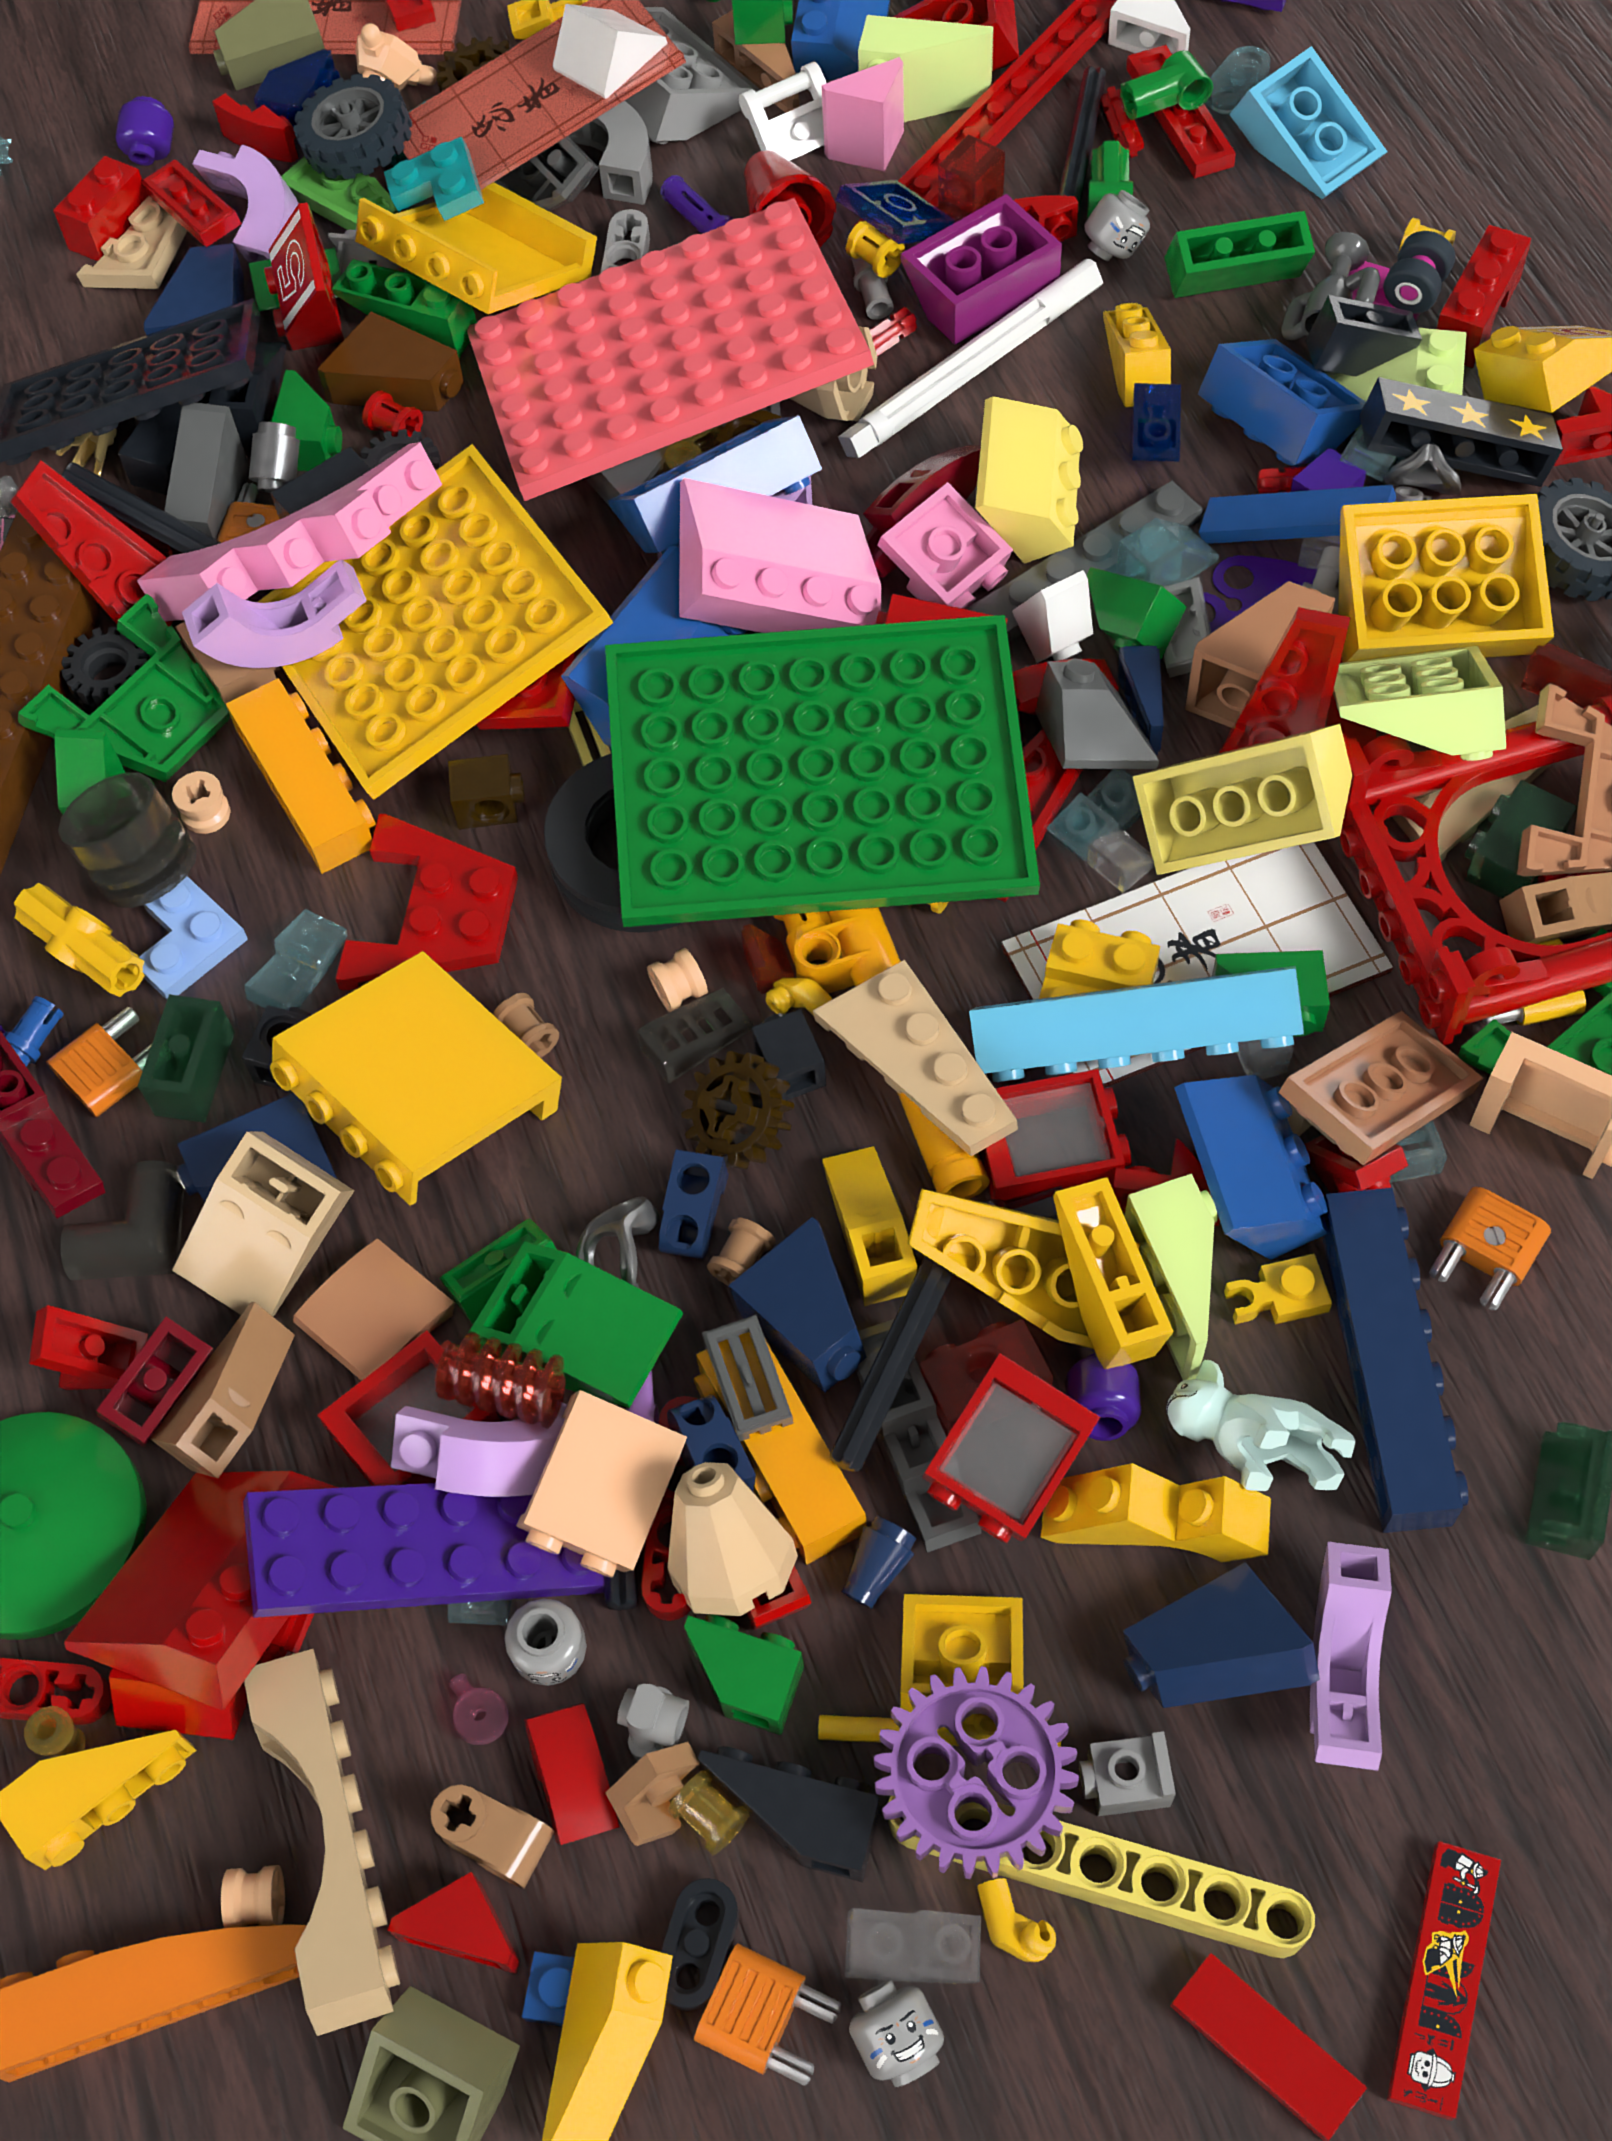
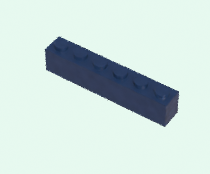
M1393 1187L1326 1194L1325 1200L1328 1212L1324 1213L1323 1217L1329 1233L1322 1237L1383 1533L1452 1527L1463 1510V1506L1468 1504V1486L1463 1471H1455L1451 1450H1455L1456 1447L1455 1427L1451 1416H1443L1439 1396H1442L1444 1392L1443 1374L1439 1362H1431L1427 1343H1430L1432 1339V1326L1427 1309H1419L1416 1291L1420 1289L1419 1266L1415 1257L1408 1258L1404 1241L1409 1236L1406 1210L1404 1207H1397Z

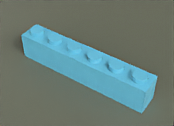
M1296 966L975 1007L969 1011L976 1062L984 1074L992 1073L993 1082L1021 1079L1025 1077L1024 1069L1045 1066L1046 1075L1072 1073L1078 1071L1077 1062L1098 1060L1099 1069L1131 1065L1130 1056L1148 1053L1152 1054V1062L1178 1060L1185 1058L1184 1049L1204 1046L1206 1047V1055L1228 1054L1239 1051L1238 1042L1260 1040L1262 1049L1294 1045L1293 1035L1304 1034Z

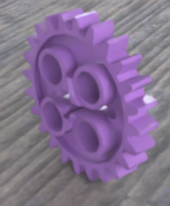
M981 1666L975 1683H967L961 1668L957 1667L954 1670L953 1686L947 1688L934 1674L930 1676L932 1695L926 1698L914 1688L908 1691L909 1700L913 1708L911 1713L902 1708H892L891 1717L900 1730L880 1731V1742L893 1751L892 1753H882L874 1756L875 1767L891 1773L890 1776L875 1782L876 1794L895 1797L882 1809L883 1817L885 1820L903 1817L904 1821L896 1832V1839L899 1842H903L917 1835L920 1840L916 1848V1858L919 1861L925 1858L933 1849L940 1852L939 1872L945 1873L955 1858L962 1860L965 1879H971L976 1861H985L991 1877L997 1878L1000 1858L1007 1857L1010 1863L1019 1871L1023 1869L1024 1865L1022 1848L1025 1846L1040 1857L1045 1854L1046 1846L1040 1835L1041 1831L1057 1837L1061 1835L1063 1826L1052 1814L1053 1811L1072 1813L1074 1801L1059 1791L1075 1788L1078 1785L1079 1775L1062 1769V1766L1076 1760L1077 1750L1071 1747H1058L1057 1744L1068 1734L1069 1727L1067 1723L1048 1725L1047 1721L1054 1710V1703L1052 1701L1043 1703L1037 1708L1031 1705L1035 1689L1033 1684L1030 1683L1023 1688L1018 1695L1012 1692V1673L1006 1672L996 1686L989 1684L986 1667ZM973 1714H983L993 1720L997 1730L987 1739L976 1740L964 1732L962 1723ZM945 1727L951 1732L958 1746L973 1765L979 1766L983 1762L988 1764L986 1777L988 1784L1001 1798L1012 1805L1015 1810L1014 1815L1006 1816L1001 1811L993 1795L978 1777H972L968 1781L964 1779V1759L949 1743L938 1735L937 1731L939 1728ZM934 1753L947 1761L949 1771L944 1777L929 1781L916 1773L914 1765L925 1754ZM1014 1762H1023L1035 1770L1038 1780L1032 1787L1019 1790L1011 1787L1003 1777V1771ZM971 1802L981 1804L987 1809L991 1820L986 1827L979 1831L966 1830L955 1819V1812L960 1806Z

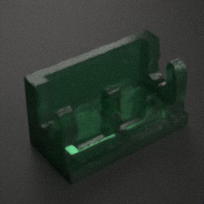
M1559 1422L1556 1433L1545 1431L1541 1440L1525 1544L1586 1560H1591L1602 1546L1605 1539L1612 1491V1430L1606 1432L1574 1423Z

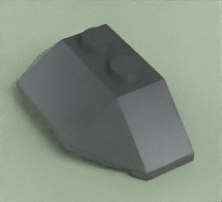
M567 136L494 183L552 212L573 202L577 195L589 184L591 178L599 170V167Z

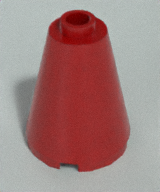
M760 151L749 159L745 166L744 176L750 215L766 209L773 203L785 202L795 198L820 248L831 236L834 228L832 226L834 212L836 213V203L828 187L821 180L775 151Z

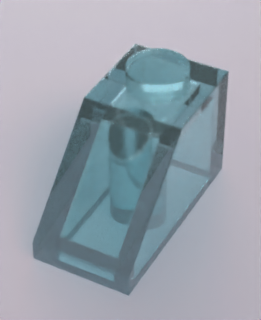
M1155 518L1119 541L1116 574L1164 587L1193 578L1216 563L1219 559V554L1188 526Z

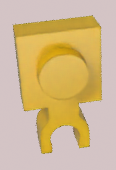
M1315 1254L1262 1265L1258 1274L1261 1282L1255 1283L1245 1279L1226 1283L1224 1290L1226 1299L1244 1296L1251 1303L1250 1306L1235 1309L1233 1314L1235 1324L1251 1321L1260 1312L1271 1310L1275 1324L1328 1313L1332 1305Z

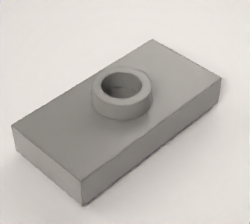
M1199 577L1164 586L1166 590L1187 606L1164 653L1166 669L1170 678L1191 672L1195 647L1199 641L1211 634L1203 588Z

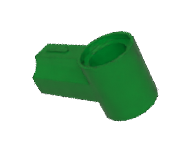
M1183 50L1168 57L1161 66V70L1122 83L1120 96L1124 104L1125 113L1130 120H1134L1175 104H1179L1185 110H1194L1202 106L1209 99L1214 87L1212 80L1191 52Z
M1104 141L1100 147L1092 150V178L1089 180L1087 219L1105 194L1114 193L1118 195L1120 190H1124L1133 195V181H1129V150L1122 147L1119 141Z

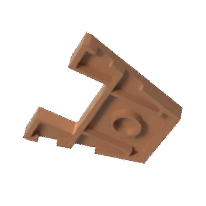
M1548 684L1540 692L1535 733L1585 747L1575 835L1530 825L1522 832L1517 875L1539 876L1612 871V726L1604 722V714L1591 706L1585 709L1579 707L1564 697L1567 693L1565 690L1553 684Z

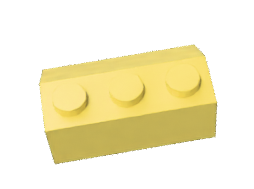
M993 396L985 399L975 509L1025 564L1074 546L1075 525L1078 523L1076 508L1077 488L1081 484L1079 456L1083 450V441L1077 427L1070 425L1058 409Z

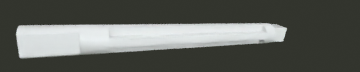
M1084 259L862 417L858 423L838 436L846 456L860 458L874 447L881 445L909 423L1102 286L1103 281L1096 263L1091 259Z

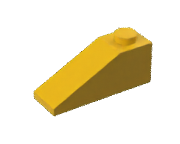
M1108 1177L1056 1191L1053 1198L1081 1318L1098 1360L1106 1370L1154 1357L1174 1331Z
M625 1942L577 1943L542 2141L609 2140L661 2026L672 1955Z

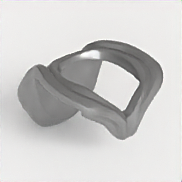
M1433 444L1423 445L1409 458L1399 457L1397 464L1386 473L1384 479L1385 483L1389 485L1418 486L1446 495H1456L1461 490L1460 477L1453 471L1454 468L1447 464L1440 448Z
M636 1197L606 1210L586 1226L580 1237L575 1257L594 1266V1251L598 1241L603 1236H617L620 1244L621 1280L639 1288L638 1283H636L637 1253L633 1236L647 1234L655 1227L659 1221L657 1209L645 1197Z

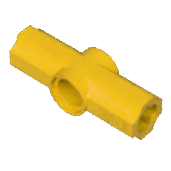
M38 882L34 887L23 889L14 901L16 907L14 918L47 943L44 947L46 951L69 967L85 973L109 993L121 997L128 991L136 990L145 976L143 973L144 960L133 953L126 945L112 937L111 933L113 930L87 911L75 905L72 906L49 887Z

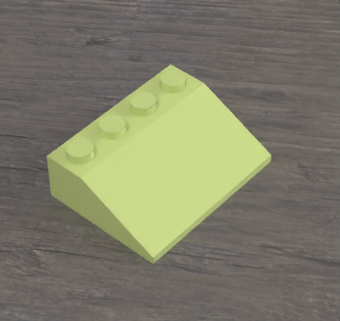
M1478 646L1339 664L1333 695L1341 718L1452 756L1460 755L1462 760L1467 761L1487 759L1493 756V751L1506 749L1503 687Z

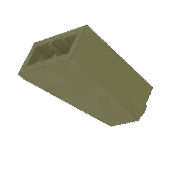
M254 0L215 30L220 49L213 51L222 76L230 74L236 91L329 61L308 0Z

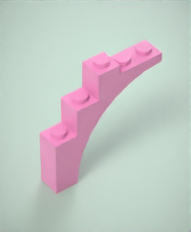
M421 442L411 443L375 468L326 497L245 535L193 552L169 556L138 579L137 582L143 592L154 599L158 605V612L164 621L184 620L182 612L216 583L245 600L259 590L290 588L323 562L360 558L391 533L389 526L443 484Z

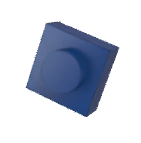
M534 1952L522 2018L525 2021L563 2026L574 1957Z

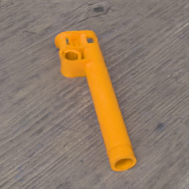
M879 907L773 915L774 918L784 921L789 934L786 943L796 967L797 978H810L816 981L827 993L851 986L856 987L901 962ZM821 959L827 961L819 965L810 964L813 960ZM898 1093L928 1172L933 1178L932 1182L936 1192L964 1199L973 1198L983 1192L988 1187L990 1180L982 1160H980L979 1153L970 1156L921 1113L919 1106L904 1093Z

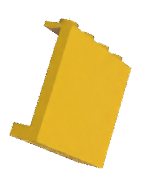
M494 182L481 190L484 200L483 204L444 221L436 202L393 214L365 198L359 199L355 242L486 314H491L561 289L567 284L591 278L597 236Z
M424 951L272 1038V1063L270 1069L277 1084L285 1091L291 1090L305 1104L309 1114L317 1123H325L340 1138L343 1147L351 1156L355 1158L360 1157L375 1172L380 1184L389 1192L395 1191L409 1206L417 1202L419 1180L528 1110L542 1121L558 1109L562 1077Z

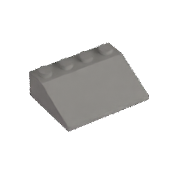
M642 7L686 61V63L625 100L643 119L649 140L659 144H667L668 141L688 140L741 111L739 104V95L750 89H753L755 92L760 90L664 7Z

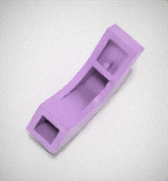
M241 145L236 157L226 152L215 154L199 150L192 164L210 188L248 199L246 216L232 243H234L248 263L270 259L268 249L299 204L295 195L273 164L264 155L251 147Z
M338 560L302 591L284 600L268 603L252 602L240 598L216 583L182 612L193 646L208 656L239 667L271 668L301 662L337 644L344 639L338 624L367 600L354 568L344 560Z
M548 1400L533 1414L518 1420L505 1422L471 1421L405 1406L396 1413L391 1468L436 1478L435 1489L451 1493L491 1497L532 1495L565 1419L562 1418L567 1404Z
M1327 1542L1313 1639L1320 1680L1310 1685V1733L1314 1734L1315 1762L1377 1771L1379 1769L1382 1756L1379 1669L1384 1625L1392 1592L1389 1549Z

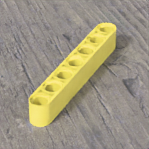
M890 1796L889 1802L892 1801L895 1797ZM975 1802L965 1803L955 1812V1819L960 1826L970 1819H981L987 1824L991 1820L987 1809ZM996 1802L997 1806L1006 1816L1014 1815L1015 1810L1013 1807ZM900 1818L888 1819L891 1833L896 1839V1832L902 1821ZM1062 1821L1060 1823L1063 1826V1830L1059 1837L1044 1831L1040 1832L1041 1837L1050 1844L1053 1851L1052 1858L1046 1863L1040 1865L1031 1864L1023 1858V1869L1018 1871L1007 1857L1000 1858L998 1871L1000 1876L1270 1957L1286 1958L1294 1955L1308 1941L1315 1927V1914L1311 1904L1302 1894L1292 1889ZM915 1835L899 1843L916 1850L920 1839ZM933 1849L929 1854L939 1857L940 1852ZM1091 1854L1101 1855L1111 1863L1114 1871L1113 1877L1102 1883L1092 1882L1082 1874L1079 1866L1080 1861L1085 1856ZM953 1859L954 1862L962 1864V1860ZM976 1861L975 1868L988 1872L985 1861ZM1151 1872H1159L1166 1875L1174 1886V1896L1166 1901H1155L1149 1898L1142 1888L1141 1878ZM1213 1890L1227 1893L1234 1901L1236 1915L1228 1920H1218L1211 1916L1205 1908L1204 1895ZM1275 1908L1290 1912L1298 1925L1297 1936L1291 1939H1283L1274 1935L1266 1922V1913Z

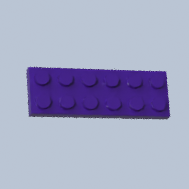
M436 1483L247 1492L243 1500L253 1618L604 1593L605 1581L604 1575L580 1565L583 1555L561 1547L559 1555L526 1542L529 1532L518 1528L516 1525L520 1516L526 1512L533 1494L507 1497L464 1495L435 1489Z

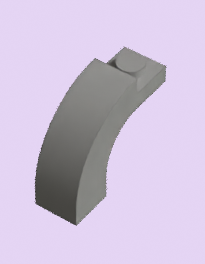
M623 101L568 135V137L574 143L588 145L604 153L599 162L603 198L644 205L653 178L647 128L638 112L627 102Z

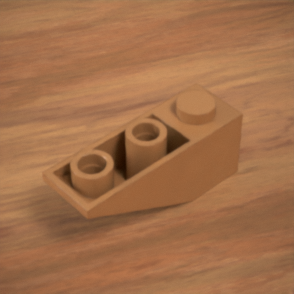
M1612 872L1571 876L1524 886L1499 900L1508 936L1535 944L1554 939L1564 940L1598 932L1601 928L1605 930L1612 929Z
M251 1301L150 1439L191 1471L219 1478L253 1431L295 1334L256 1302Z

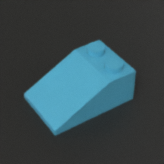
M1312 46L1249 89L1229 114L1256 151L1320 199H1324L1387 152Z

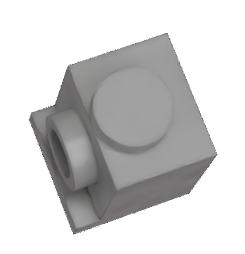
M1164 1731L1155 1732L1151 1736L1092 1743L1087 1754L1088 1760L1079 1761L1080 1781L1084 1799L1095 1798L1098 1816L1171 1807L1176 1792ZM1130 1762L1136 1767L1138 1775L1133 1780H1122L1115 1773V1765Z

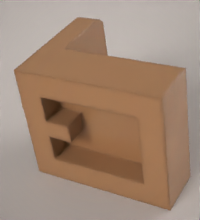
M689 1742L645 1754L605 1792L634 1845L639 1846L672 1835L681 1827V1822L669 1800L683 1790L684 1786L681 1780L700 1763Z

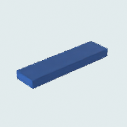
M1393 485L1211 497L1198 533L1203 544L1340 536V513L1343 505L1395 502L1396 494Z

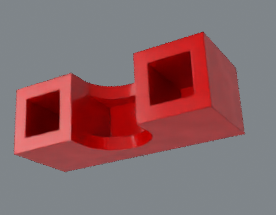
M1489 224L1443 307L1436 329L1466 332L1465 366L1474 367L1476 363L1474 349L1489 339L1499 307H1506L1522 276L1532 238Z

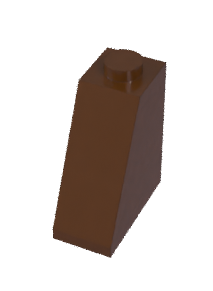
M372 311L317 369L326 400L338 405L365 406L372 394L382 390L391 394L393 401L404 407H415L421 411L439 412L450 398L458 394L461 386L464 384L457 350Z

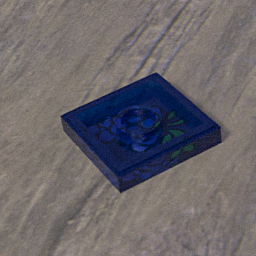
M897 180L844 184L840 186L836 201L898 244L924 241L956 223L953 218Z

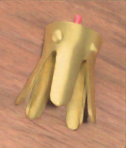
M116 428L103 435L94 436L92 432L77 436L72 444L57 450L55 454L61 456L72 446H79L72 463L84 467L95 451L96 463L94 473L101 476L107 447L114 442L117 434Z

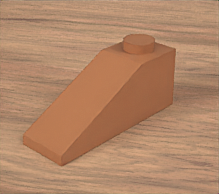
M733 10L712 22L715 51L760 90L796 74L785 43L735 45ZM799 93L774 104L787 113L800 107Z

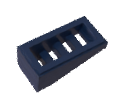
M1124 646L1119 649L1117 678L1127 704L1131 708L1155 754L1158 755V752L1161 750L1163 733L1160 651L1157 649V646Z

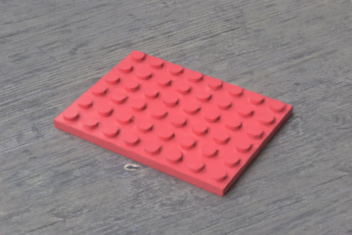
M795 198L785 202L773 203L766 209L747 217L732 219L724 226L703 234L689 236L683 242L660 251H651L640 259L619 267L608 268L601 274L579 283L567 284L556 292L538 299L524 301L518 307L495 316L483 317L467 329L524 501L874 365L871 351Z

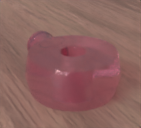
M464 1673L452 1678L449 1682V1687L458 1698L452 1714V1723L457 1735L465 1742L473 1745H486L497 1740L505 1731L509 1716L508 1707L503 1697L496 1691L488 1688H473ZM486 1712L484 1719L480 1721L475 1720L478 1713Z

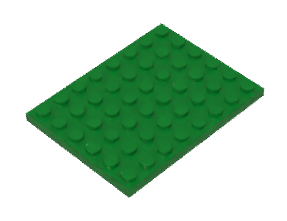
M1005 615L605 645L623 927L1039 894L1040 881Z

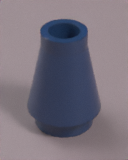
M875 1516L870 1527L863 1526L848 1579L841 1592L863 1606L872 1609L879 1596L915 1555L910 1550L916 1538L894 1523Z

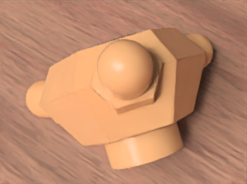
M369 23L363 26L355 46L357 72L362 74L363 77L368 78L370 74L378 75L382 81L385 79L392 81L395 88H398L399 91L407 85L417 86V84L432 86L437 82V71L431 66L422 65L414 49L398 37L381 32L375 24Z

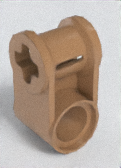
M465 1785L450 1786L441 1791L431 1808V1823L444 1843L455 1851L476 1861L479 1866L522 1889L527 1885L555 1832L535 1817L513 1806H505ZM469 1807L470 1812L475 1818L474 1823L471 1826L460 1824L455 1831L456 1827L449 1819L453 1811L464 1813Z

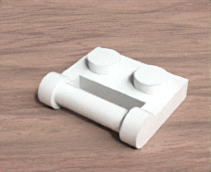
M816 62L802 66L800 73L757 92L750 89L739 95L741 110L750 122L761 151H775L790 161L824 145L822 85L826 83V80ZM808 89L811 92L813 101L768 121L763 108Z

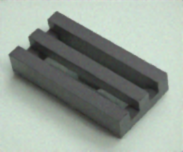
M754 1315L703 1332V1340L739 1440L749 1439V1434L760 1431V1434L772 1431L771 1427L782 1424V1427L794 1424L792 1413L757 1316ZM747 1332L750 1334L776 1410L767 1413L739 1335ZM726 1339L728 1340L754 1417L744 1420L718 1342Z

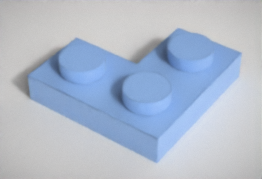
M181 870L142 900L146 911L169 932V934L139 956L145 961L143 965L144 979L168 1002H171L248 940L244 929Z

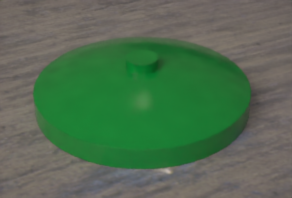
M35 1412L9 1417L0 1421V1639L24 1640L39 1638L67 1629L80 1622L144 1539L147 1503L143 1483L136 1466L113 1437L93 1423L79 1417L62 1413Z

